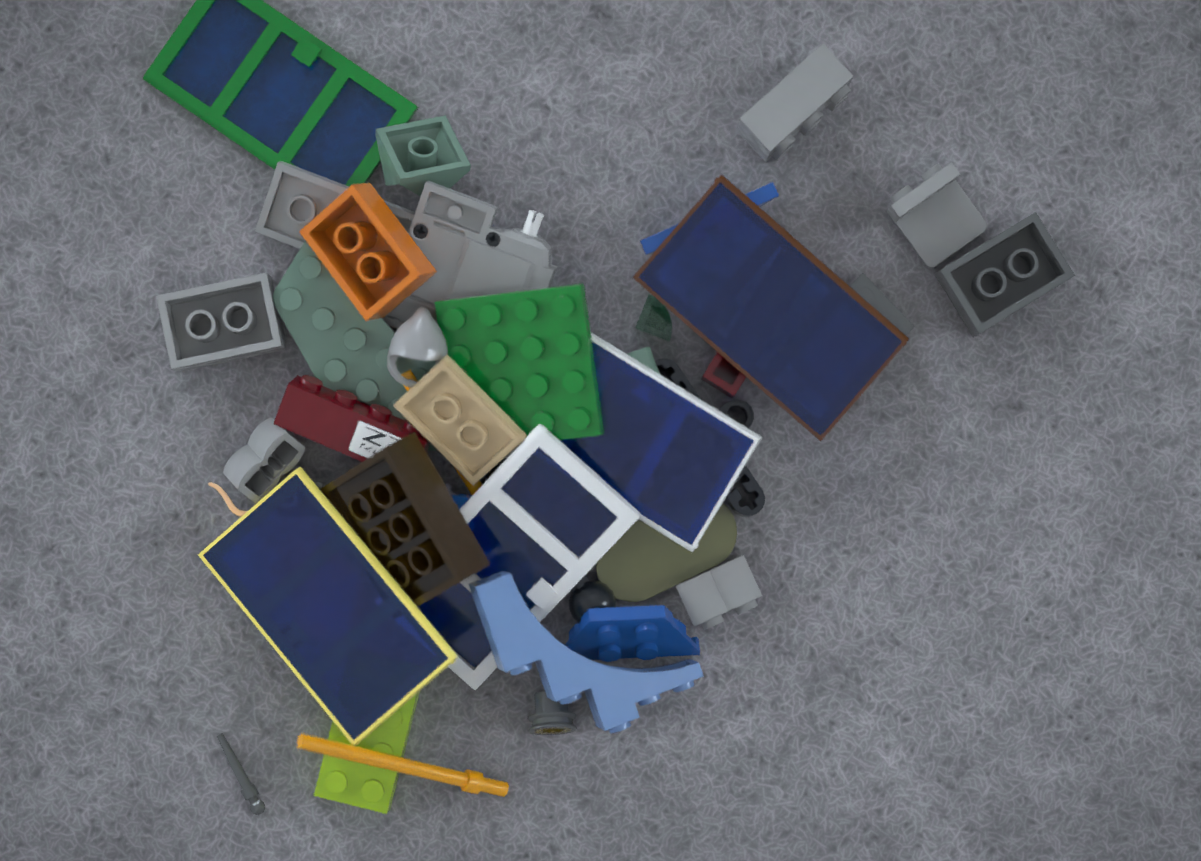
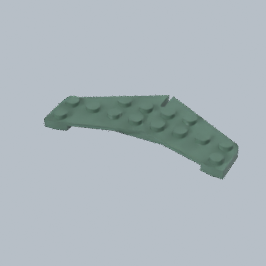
M305 241L273 293L274 306L315 378L323 382L322 386L334 391L340 389L351 392L357 396V401L369 406L371 404L384 406L391 410V415L405 420L406 418L393 405L407 391L403 384L397 382L390 375L387 368L388 350L395 331L383 318L365 321ZM404 357L396 359V367L399 373L402 374L411 369L418 381L436 365L435 361H421ZM430 443V446H429V448H428V451H438V450Z

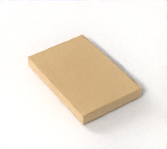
M448 355L443 357L393 405L472 485L476 484L523 442L527 436Z

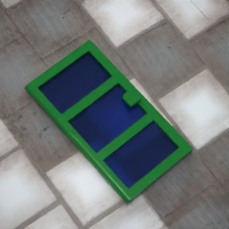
M196 0L143 76L144 81L274 170L277 163L283 161L349 187L352 184L367 183L381 163L375 135L376 129L408 123L418 110V106L262 0Z

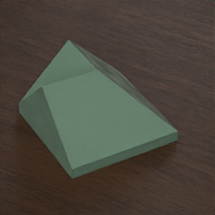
M446 115L376 129L375 135L386 186L400 184L421 197L424 185L428 180L451 188L470 171L471 164Z

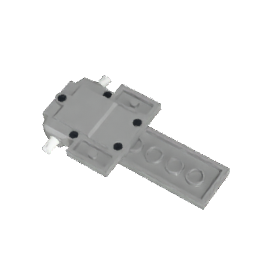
M280 161L277 163L255 232L300 249L306 240L299 231L347 190L349 186ZM429 180L424 185L415 212L384 200L437 271L383 318L389 326L398 329L422 305L429 310L432 318L437 323L434 302L438 300L539 289L551 286L558 266L552 265V247L542 236L537 234L544 217L542 213H537L535 217L537 211L529 210L523 229L494 228L492 223L498 209L497 206Z

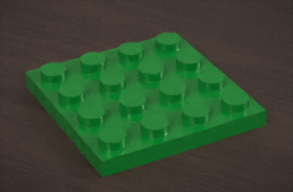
M584 283L434 302L437 324L446 339L448 356L527 436L538 424L543 425L559 440L601 436L604 434Z

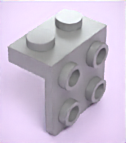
M952 162L944 168L939 163L921 175L924 182L913 190L909 184L891 197L894 203L886 211L928 268L936 267L987 229L986 221L956 181L960 173Z

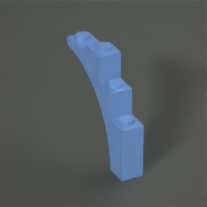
M501 571L468 584L497 668L505 673L510 671L511 675H517L532 669L531 663L535 662L547 698L555 702L560 701V704H567L582 697L581 692L584 691L595 724L604 731L609 730L610 733H616L631 726L630 721L640 717L635 703L638 702L640 706L651 704L660 699V693L673 689V692L687 690L695 685L693 680L704 677L699 662L691 659L652 668L616 667L592 661L570 650L539 623L520 595L511 573Z

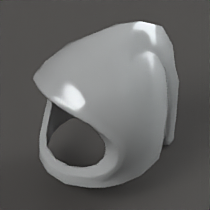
M423 305L396 330L387 355V368L390 375L397 382L407 387H412L418 381L408 380L399 373L396 367V359L398 357L421 361H435L437 364L443 357L448 355L446 339L429 310Z

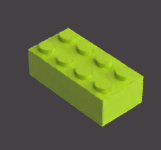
M355 648L349 653L338 699L359 723L425 665ZM420 691L356 746L404 757ZM332 720L328 740L352 745ZM324 755L313 796L387 814L391 808L400 772Z

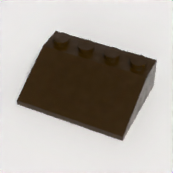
M415 432L384 447L320 489L417 607L491 565ZM365 568L383 601H386L389 596ZM399 610L392 617L395 620L404 614Z

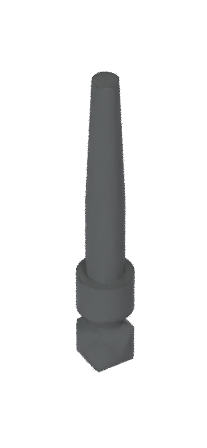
M223 733L219 734L217 738L243 789L241 790L243 797L246 801L249 800L251 804V812L255 815L262 814L265 810V804L262 800L258 799L257 795L259 793L255 785H251L242 765Z

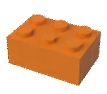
M371 183L352 184L299 231L365 321L384 318L437 272Z

